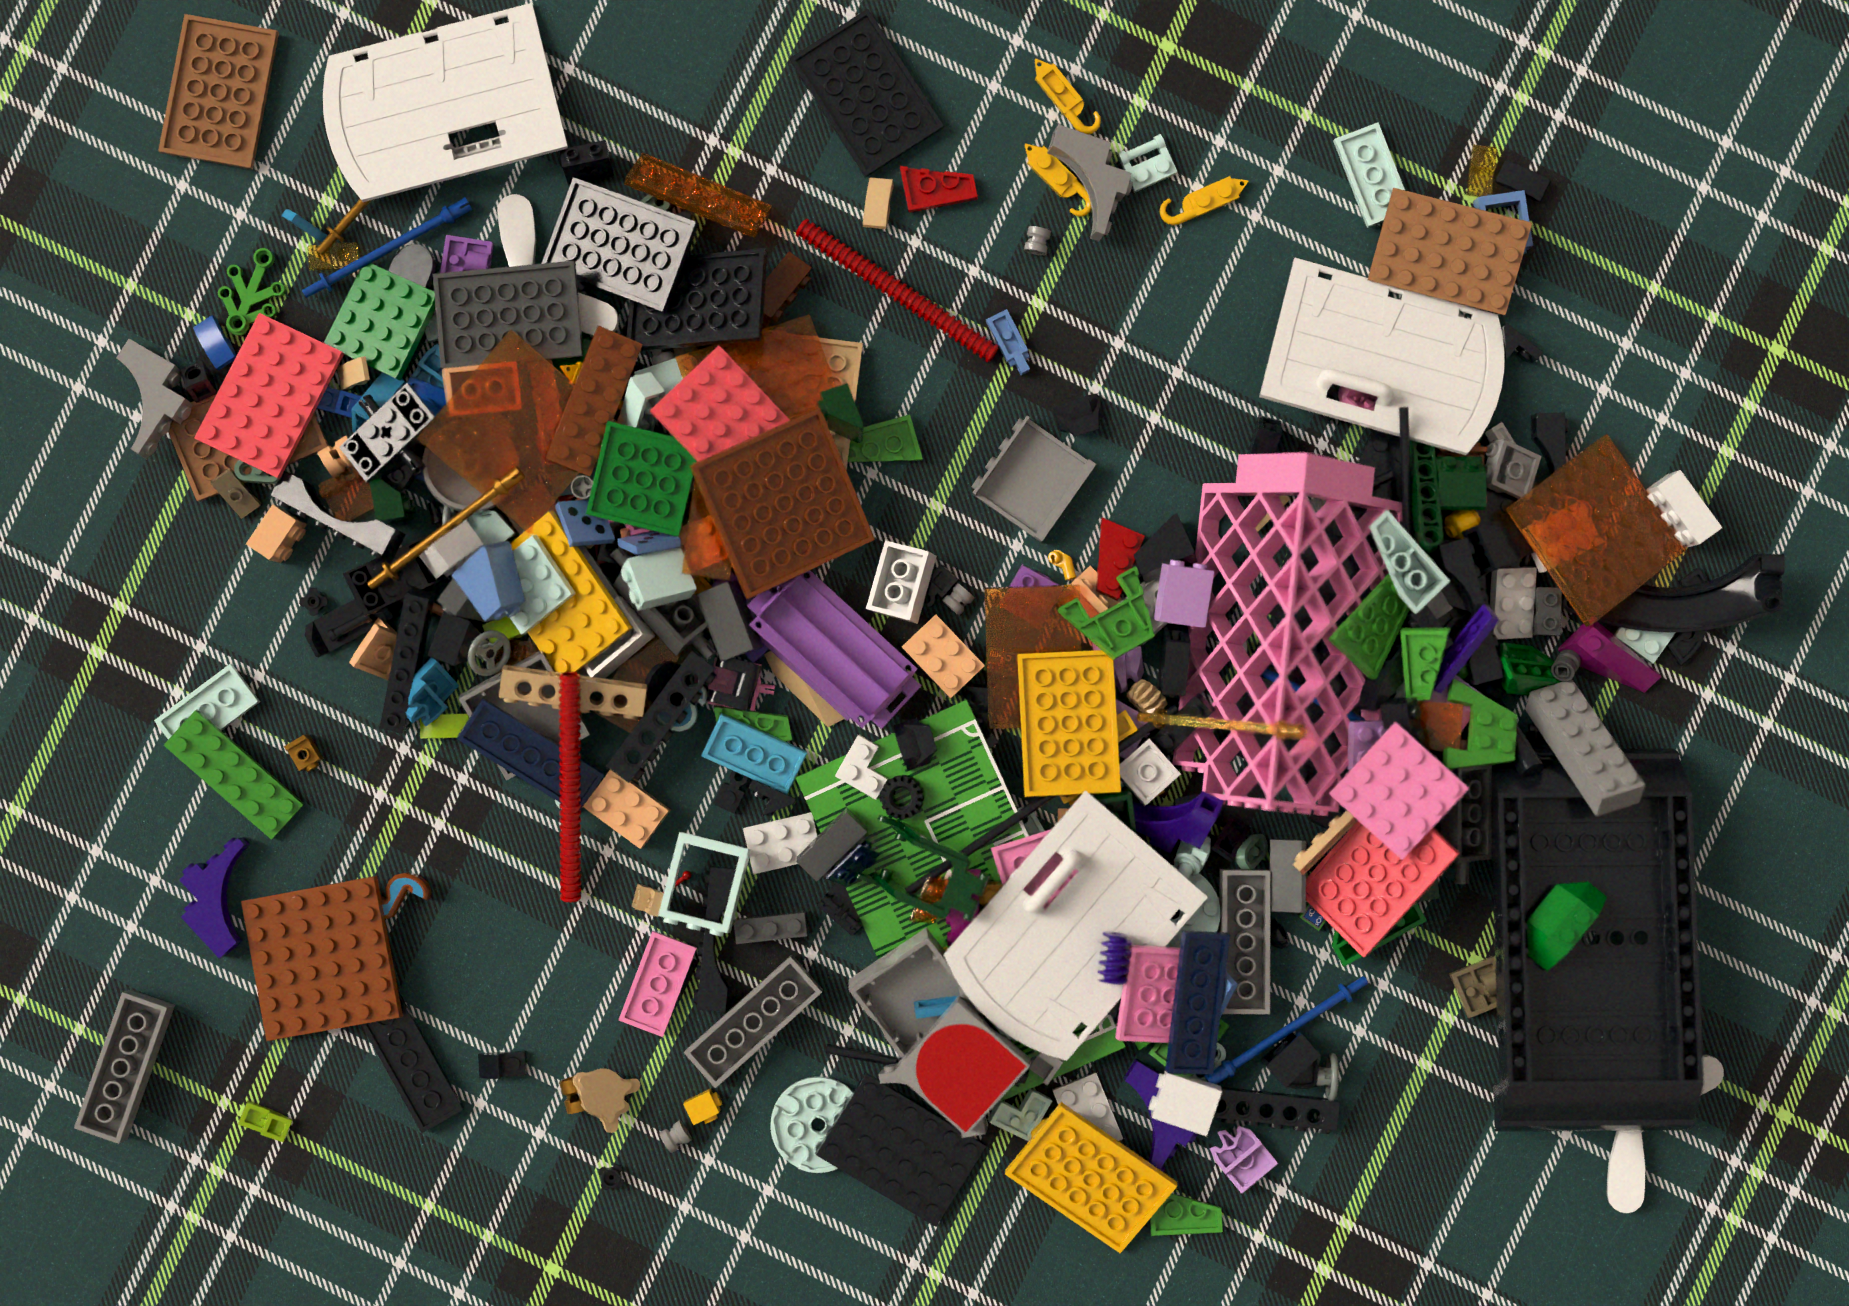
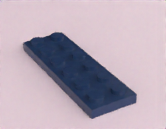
M482 698L456 739L560 802L559 798L562 796L559 793L561 789L559 786L561 782L559 779L561 775L559 772L561 768L559 762L562 760L559 758L560 753H562L559 751L560 745L490 701ZM580 758L581 765L579 767L581 772L579 774L581 779L579 781L581 782V787L579 789H581V794L579 796L581 801L579 803L581 808L579 810L581 811L603 778L604 772Z
M1182 931L1165 1071L1169 1074H1213L1230 934L1227 932Z

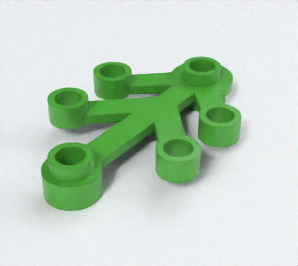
M260 248L254 253L253 258L257 265L247 288L242 279L243 270L235 264L227 268V275L232 278L241 299L238 310L233 301V290L227 286H223L218 290V296L223 300L229 314L226 320V327L234 335L240 336L247 333L250 324L254 323L259 313L271 319L277 315V308L270 303L263 305L262 309L248 314L252 305L273 296L282 297L286 293V287L281 282H274L271 287L257 292L266 268L271 267L275 260L273 253L266 248ZM268 255V262L263 263L262 257ZM234 268L238 269V274L236 276H232L231 271ZM280 285L282 287L281 292L275 293V287ZM229 290V296L224 298L222 295L223 291ZM268 307L273 308V312L270 315L266 314ZM238 320L242 321V326L240 328H236L235 323Z

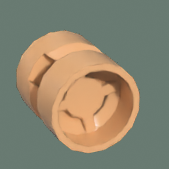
M347 435L335 441L334 447L328 445L318 451L321 461L333 478L344 473L345 467H354L339 448L348 439Z

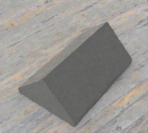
M729 581L696 594L721 662L763 647L758 633L749 626L753 619L739 581Z
M1270 840V911L1306 913V873L1302 875L1293 865L1296 862L1295 857L1302 850H1306V841Z

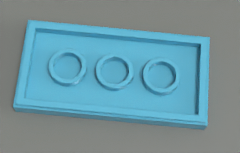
M721 713L701 756L788 794L807 755V751Z

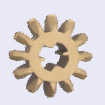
M1144 679L1134 683L1127 692L1129 702L1133 704V707L1150 719L1160 715L1167 706V701L1161 694V691Z

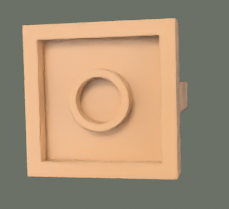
M1090 565L1060 593L1057 600L1062 605H1065L1078 598L1088 616L1093 618L1117 605L1123 599L1119 597L1117 601L1096 592L1097 572Z
M378 617L353 654L352 659L349 661L350 664L355 668L389 680L398 632L386 620Z

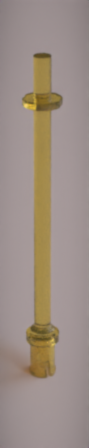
M1157 708L1154 713L1139 712L1137 714L1138 721L1151 722L1158 729H1163L1166 724L1268 733L1273 734L1279 740H1284L1285 738L1303 740L1306 735L1304 724L1287 723L1285 720H1277L1274 724L1168 715L1166 710L1162 708Z

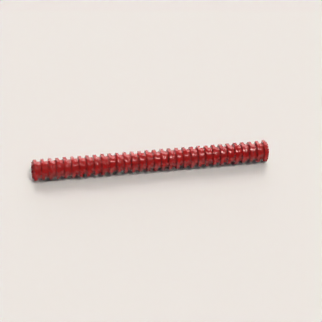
M808 218L804 219L799 225L796 237L799 238L801 236L802 241L805 242L807 240L810 246L813 244L816 250L819 248L822 254L826 253L828 258L832 257L834 262L838 261V264L840 266L844 265L846 270L851 269L852 274L857 273L858 278L863 277V281H869L870 286L875 285L876 290L881 289V293H887V297L894 298L893 301H899L901 306L905 305L907 310L911 309L912 313H917L919 318H925V322H931V326H937V330H943L942 333L944 335L946 333L949 334L948 337L950 339L952 337L955 338L956 343L958 341L961 342V346H967V350H973V354H979V358H985V362H990L999 349L998 344H992V340H986L987 337L980 336V332H974V328L969 329L968 324L963 325L962 320L957 321L956 316L953 315L951 317L950 312L947 311L945 313L944 308L941 307L939 309L937 307L938 304L935 303L933 305L930 299L927 301L924 295L920 296L918 291L914 292L912 287L908 288L907 284H902L900 279L895 280L894 275L889 276L888 271L883 272L882 267L877 268L876 263L871 264L870 259L865 260L864 255L859 256L857 251L853 252L851 247L847 248L845 243L841 244L839 239L835 240L832 234L829 236L826 230L823 232L820 226L818 228L815 227L816 224L814 222L809 223L810 220Z
M563 672L559 675L561 680L559 682L561 687L559 689V694H561L559 696V701L561 702L559 704L561 709L559 711L561 716L559 718L561 723L559 726L561 730L559 737L562 738L559 740V744L562 745L559 747V751L562 752L559 755V758L562 759L559 762L561 766L559 769L561 773L559 776L561 780L559 783L561 788L559 793L562 795L559 798L560 802H562L559 805L560 809H562L559 812L560 816H562L560 817V823H562L560 824V830H562L560 831V837H562L560 838V844H562L560 846V851H562L560 853V858H562L560 860V865H562L560 867V872H562L560 874L562 879L560 880V885L562 886L560 887V892L562 893L560 894V899L564 902H577L581 899V873H579L581 871V866H579L581 864V859H579L581 857L579 852L581 850L579 845L581 843L579 838L581 836L579 831L581 829L579 824L581 822L579 817L581 815L579 810L581 808L579 803L581 801L579 796L581 794V789H579L581 787V782L579 781L581 779L579 774L581 772L579 767L581 765L579 760L581 758L579 753L581 751L579 746L581 744L579 739L581 736L579 732L581 725L578 724L581 722V718L578 717L581 715V711L578 710L581 707V704L578 703L581 700L579 696L581 690L578 688L581 686V682L578 681L581 675L576 672Z

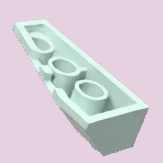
M1385 510L1369 528L1399 597L1414 614H1417L1450 580L1392 514Z

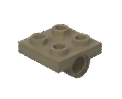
M1495 956L1449 973L1467 1018L1497 1007Z

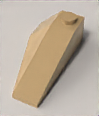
M772 651L764 654L774 675L827 727L845 719Z

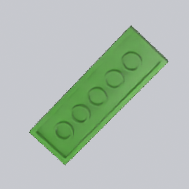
M195 710L164 744L170 752L271 840L305 804L198 710Z

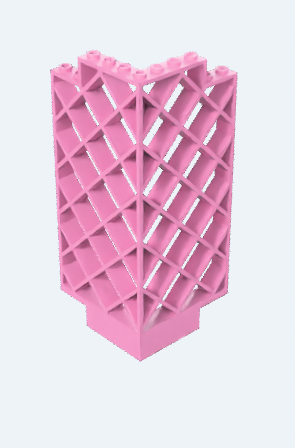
M1310 453L1244 454L1238 457L1236 483H1203L1195 551L1198 561L1196 563L1207 565V570L1214 571L1213 578L1220 571L1227 584L1216 597L1211 589L1206 627L1187 625L1191 645L1186 695L1180 696L1178 711L1198 692L1201 694L1206 687L1214 700L1211 705L1216 709L1174 749L1172 765L1182 766L1181 770L1196 772V767H1198V772L1204 773L1202 791L1223 800V804H1225L1226 800H1228V805L1242 806V802H1245L1244 807L1259 809V804H1262V809L1276 811L1277 806H1279V811L1293 813L1294 808H1297L1296 813L1311 814V810H1314V815L1328 816V811L1338 812L1339 802L1329 792L1341 781L1340 774L1349 765V719L1346 715L1359 702L1360 692L1367 676L1336 648L1328 638L1338 629L1335 624L1336 621L1345 612L1349 617L1362 603L1359 596L1368 586L1373 591L1389 573L1380 551L1378 550L1374 555L1366 540V536L1371 532L1369 526L1385 510H1388L1399 524L1402 521V502L1372 496L1374 467ZM1238 496H1256L1245 510L1238 500ZM1279 496H1298V498L1286 511ZM1306 496L1326 500V503L1315 514ZM1349 505L1366 508L1367 512L1357 521ZM1227 513L1233 525L1221 539L1218 535L1219 521ZM1268 513L1275 526L1262 540L1255 527ZM1333 519L1343 535L1334 547L1324 531ZM1244 542L1251 555L1238 569L1231 556ZM1286 542L1293 556L1280 570L1273 556ZM1309 545H1311L1319 561L1310 573H1308L1300 558V554ZM1351 553L1360 568V571L1352 580L1349 579L1342 565V562ZM1262 572L1269 585L1256 599L1249 585ZM1328 578L1337 596L1326 607L1317 589ZM1237 601L1244 615L1232 628L1225 614ZM1279 602L1286 613V617L1274 630L1266 616ZM1304 604L1313 622L1302 633L1293 615ZM1214 630L1220 643L1208 655L1206 640L1209 633ZM1255 631L1262 645L1249 658L1243 644ZM1322 638L1330 652V656L1319 666L1311 649ZM1231 660L1238 674L1226 686L1219 672ZM1273 662L1280 677L1268 690L1260 675ZM1298 664L1306 682L1295 693L1287 679V675ZM1340 671L1348 687L1337 699L1329 682ZM1248 690L1256 705L1243 717L1236 703ZM1316 697L1324 714L1312 725L1305 712V708ZM1381 708L1377 711L1360 709L1361 717L1365 721L1382 720ZM1224 718L1232 733L1220 745L1213 730ZM1266 722L1273 734V738L1262 750L1254 734ZM1292 725L1300 741L1288 753L1280 736ZM1334 730L1342 746L1330 757L1322 742ZM1199 746L1207 758L1206 763L1193 762L1194 752ZM1241 750L1249 765L1237 777L1230 761ZM1310 757L1318 773L1306 785L1298 769ZM1259 782L1267 799L1249 798L1247 794ZM1286 785L1294 802L1274 801V796Z

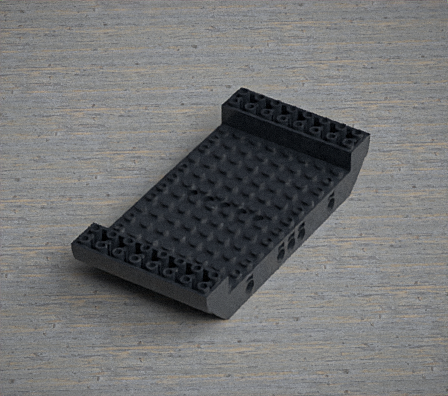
M1674 748L1621 749L1645 784L1640 802L1597 817L1556 755H1551V757L1538 756L1544 764L1543 772L1521 778L1512 762L1492 765L1491 840L1499 1083H1493L1495 1132L1690 1130L1694 1126V1118L1704 1086L1692 791L1679 759V753ZM1590 882L1607 896L1599 916L1569 953L1551 969L1545 971L1527 956V919L1556 884ZM1590 931L1595 932L1598 937L1594 945H1590L1586 941V935ZM1614 931L1619 932L1622 937L1618 945H1614L1610 941V935ZM1638 931L1643 932L1646 937L1642 945H1638L1634 940V935Z

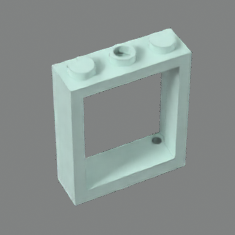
M679 832L658 916L664 917L663 922L675 925L678 924V921L687 923V928L698 931L701 930V927L710 929V934L723 936L724 933H731L751 849ZM685 844L739 857L722 924L669 910Z

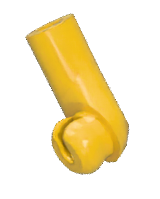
M1059 550L1049 553V562L1063 570L1065 580L1076 578L1073 561L1069 555Z

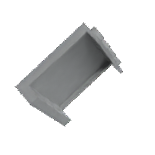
M1026 416L1024 420L1018 419L1012 428L1015 433L1011 439L1007 437L998 448L1001 450L997 458L992 456L985 466L988 470L983 478L979 475L971 487L975 489L972 493L973 496L1041 543L1092 472L1096 463L1082 457L1031 421L1029 416Z

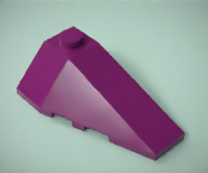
M1592 616L1558 648L1559 652L1567 649L1575 651L1581 659L1579 667L1644 693L1661 678V674Z

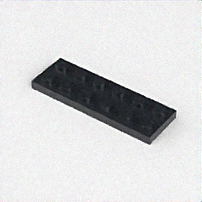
M398 990L402 1017L361 1024L419 1130L423 1133L465 1108Z

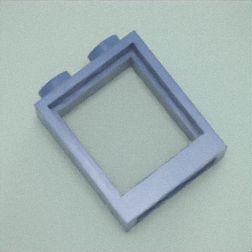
M1525 190L1481 196L1473 201L1474 208L1484 211L1491 208L1517 205L1519 219L1529 222ZM1531 230L1526 243L1524 254L1527 253L1526 250L1530 249L1533 246Z

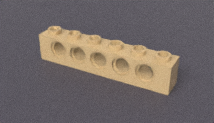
M504 665L499 698H504V701L508 703H518V700L528 701V705L542 706L543 703L552 705L554 709H560L559 704L561 702L559 701V696L561 694H559V689L561 687L559 682L561 680L559 675L562 673ZM581 675L580 680H578L581 682V686L578 687L581 690L579 695L581 700L578 702L581 704V707L578 710L582 713H589L590 710L600 711L599 714L605 716H613L614 713L623 714V717L628 719H637L638 716L643 717L647 684ZM528 682L532 689L523 692L519 689L518 684ZM545 685H552L556 692L552 695H547L543 692L542 688ZM598 691L603 694V699L601 701H593L590 694ZM617 695H624L627 698V702L619 705L614 701V698Z

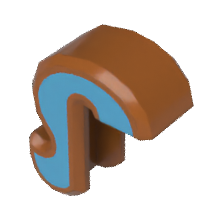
M410 872L393 876L386 886L387 899L385 896H381L385 919L395 917L408 891L425 900L431 899L432 890L426 879Z

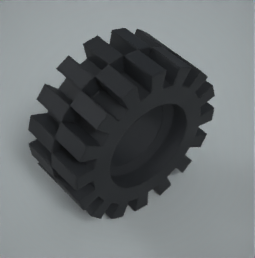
M898 775L884 784L880 792V802H882L883 810L885 809L889 816L892 815L896 819H906L912 817L920 810L924 801V790L920 787V783L914 780L915 778L908 777L907 775ZM905 788L910 792L911 801L908 805L899 806L894 802L893 794L896 789Z

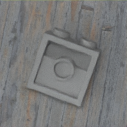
M1506 439L1493 440L1487 446L1486 455L1488 459L1486 465H1484L1486 470V488L1497 493L1504 492L1522 501H1528L1541 456Z

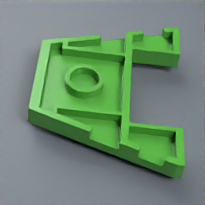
M1136 566L1118 575L1116 578L1128 599L1093 618L1088 616L1078 598L1058 609V612L1112 660L1148 642L1155 636L1149 611L1145 606L1142 585L1140 586L1139 572Z
M1452 679L1448 685L1447 702L1470 707L1467 751L1451 747L1445 748L1443 752V765L1448 770L1480 765L1488 766L1511 763L1514 761L1517 714L1460 681Z

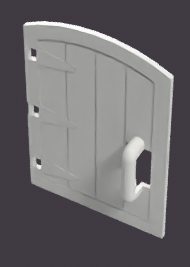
M532 3L328 57L323 86V114L326 133L341 172L362 202L568 149ZM508 17L509 22L500 25L495 24L494 20ZM438 35L439 41L426 44L424 38ZM368 54L369 59L356 62L354 58L355 56ZM496 122L500 135L455 148L450 142L448 134Z
M1294 258L1259 397L1399 437V407H1409L1410 440L1467 455L1488 426L1502 389L1504 343L1498 315L1448 300L1367 280L1368 278ZM1322 272L1332 275V278L1328 280L1318 277V273ZM1389 291L1402 295L1401 300L1388 297ZM1459 311L1471 314V320L1459 317ZM1332 384L1377 396L1374 411L1326 398L1327 391Z
M1084 791L943 955L964 993L994 1025L1027 1047L1067 1061L1122 997L1123 984L1116 985L1098 981L1104 979V976L1097 973L1098 970L1105 969V966L1099 964V961L1106 960V957L1101 955L1100 951L1108 949L1101 945V942L1109 941L1108 937L1102 935L1103 932L1128 935L1127 938L1133 941L1132 945L1165 947L1208 897L1087 791ZM1055 852L1059 853L1064 860L1033 896L1027 894L1023 890ZM1076 868L1078 870L1076 875L1045 909L1043 905ZM1180 909L1185 914L1175 925L1170 919ZM1083 1022L1087 1028L1077 1038L1072 1032Z

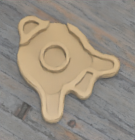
M604 1068L587 1073L579 1072L573 1078V1084L577 1088L578 1094H580L583 1109L590 1115L599 1118L606 1132L614 1133L617 1131L618 1117L629 1110V1104L624 1100V1097L639 1090V1080L623 1079L617 1073Z

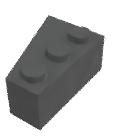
M454 578L437 600L443 605L442 609L452 616L455 615L488 623L495 620L484 621Z

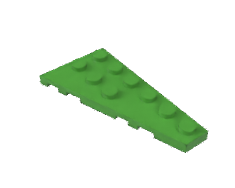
M1389 573L1328 638L1369 679H1377L1410 610L1399 597Z

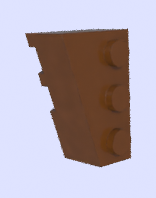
M790 251L766 278L763 331H769L779 321L788 305L791 306L797 298V292L800 288L805 289L811 280L809 275L812 267Z

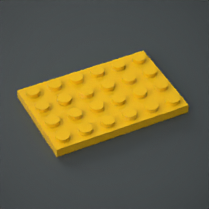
M548 511L510 544L512 551H514L529 537L537 535L575 591V595L537 624L528 634L540 652L543 651L555 672L577 673L633 627L578 546L569 547L568 539L555 512Z
M1102 650L1017 654L1024 796L1082 795L1084 791H1087L1089 794L1121 793L1113 660Z
M1060 1102L1005 1170V1175L1119 1253L1125 1249L1177 1187V1181L1062 1102Z

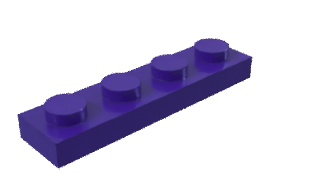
M1483 604L1454 640V644L1443 654L1434 691L1440 694L1444 691L1460 669L1465 666L1475 650L1480 647L1490 631L1495 628L1499 619L1491 607Z

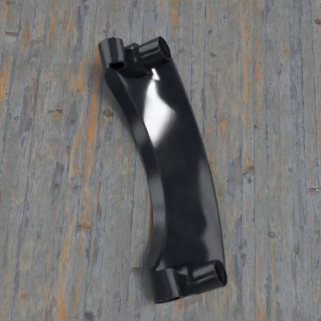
M1754 554L1740 566L1721 577L1697 585L1669 588L1632 582L1609 571L1591 555H1577L1561 563L1563 607L1569 613H1574L1588 619L1592 616L1601 623L1642 631L1691 632L1736 625L1777 613L1783 608L1782 575H1784L1785 558L1784 554Z

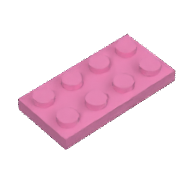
M652 931L619 1021L663 1037L697 947Z

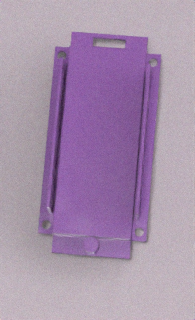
M810 570L805 572L810 575V578H805L803 573L758 594L747 605L757 615L749 626L762 637L761 642L847 721L851 718L857 725L863 728L872 720L882 729L921 687L912 677L917 668ZM760 623L762 627L757 628L755 624ZM905 666H910L911 671H906ZM901 692L904 693L907 697L892 713L886 710L889 704ZM862 716L864 722H859L858 717Z

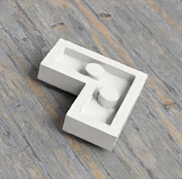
M858 735L835 777L876 800L884 784L888 781L887 777L868 767L880 746Z

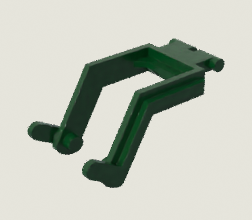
M879 815V821L893 826V829L897 832L895 835L896 839L903 842L907 840L914 846L951 861L954 869L941 900L933 903L907 892L891 878L893 872L886 868H882L881 873L875 872L873 877L860 872H856L854 877L881 886L894 899L938 918L947 917L953 908L963 912L964 919L972 921L980 902L971 898L972 894L982 896L990 876L980 873V876L977 877L968 872L967 869L971 862L968 855L925 838L907 823Z

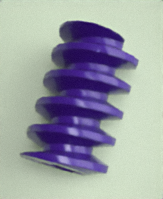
M1103 932L1102 935L1108 937L1109 941L1101 942V945L1108 949L1100 951V954L1105 956L1106 960L1099 961V964L1105 966V969L1098 970L1097 973L1104 976V979L1098 981L1116 985L1125 984L1128 979L1122 975L1128 974L1129 969L1123 965L1130 963V960L1125 956L1131 954V950L1125 946L1132 945L1133 941L1127 938L1128 935Z

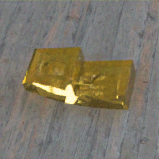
M1473 145L1467 184L1468 196L1481 197L1492 195L1497 147Z
M333 243L323 256L316 251L319 245H308L307 247L309 270L341 269L358 259L357 243Z

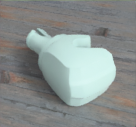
M1207 836L1200 849L1181 840L1174 859V865L1177 871L1185 878L1189 879L1190 875H1197L1203 869L1211 851V839Z

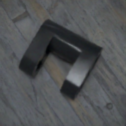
M718 655L715 666L738 672L732 695L709 689L706 701L749 712L761 666L734 658L721 662Z

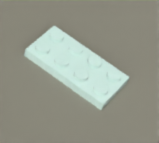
M1375 123L1338 137L1333 141L1367 228L1384 222L1393 188L1405 190L1380 125Z
M229 664L154 721L167 739H169L195 710H198L222 731L257 705L260 700L234 665Z

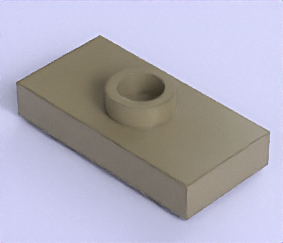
M231 468L211 481V485L241 519L261 505V502L236 476Z

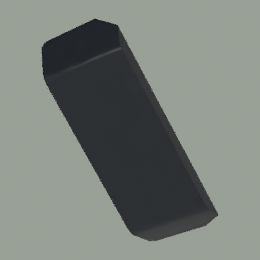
M356 599L307 624L305 627V637L315 656L321 657L368 633L378 617L389 622L397 616V612L392 607L386 611L364 617Z

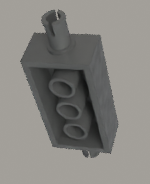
M620 547L610 555L621 567H623L628 558H631L626 550ZM622 574L618 576L613 584L614 589L676 656L689 645H693L706 661L717 652L703 636L709 628L697 596L694 593L688 599L638 611L636 605L630 599L628 583L623 580Z
M1455 740L1456 749L1467 751L1468 740ZM1492 765L1449 770L1469 788L1439 820L1441 826L1440 835L1460 853L1453 861L1455 863L1454 883L1456 884L1470 883V862L1491 859Z

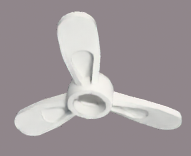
M518 194L506 196L499 203L497 214L501 241L509 267L535 264L536 231L532 206L524 196ZM578 293L581 332L594 336L597 326L615 332L619 325V316L616 309L606 302Z
M1703 1055L1704 1086L1702 1094L1716 1088L1724 1076L1722 1064L1710 1055ZM1616 1131L1608 1164L1607 1197L1611 1206L1622 1213L1635 1212L1641 1207L1644 1200L1645 1160L1641 1134L1643 1131Z

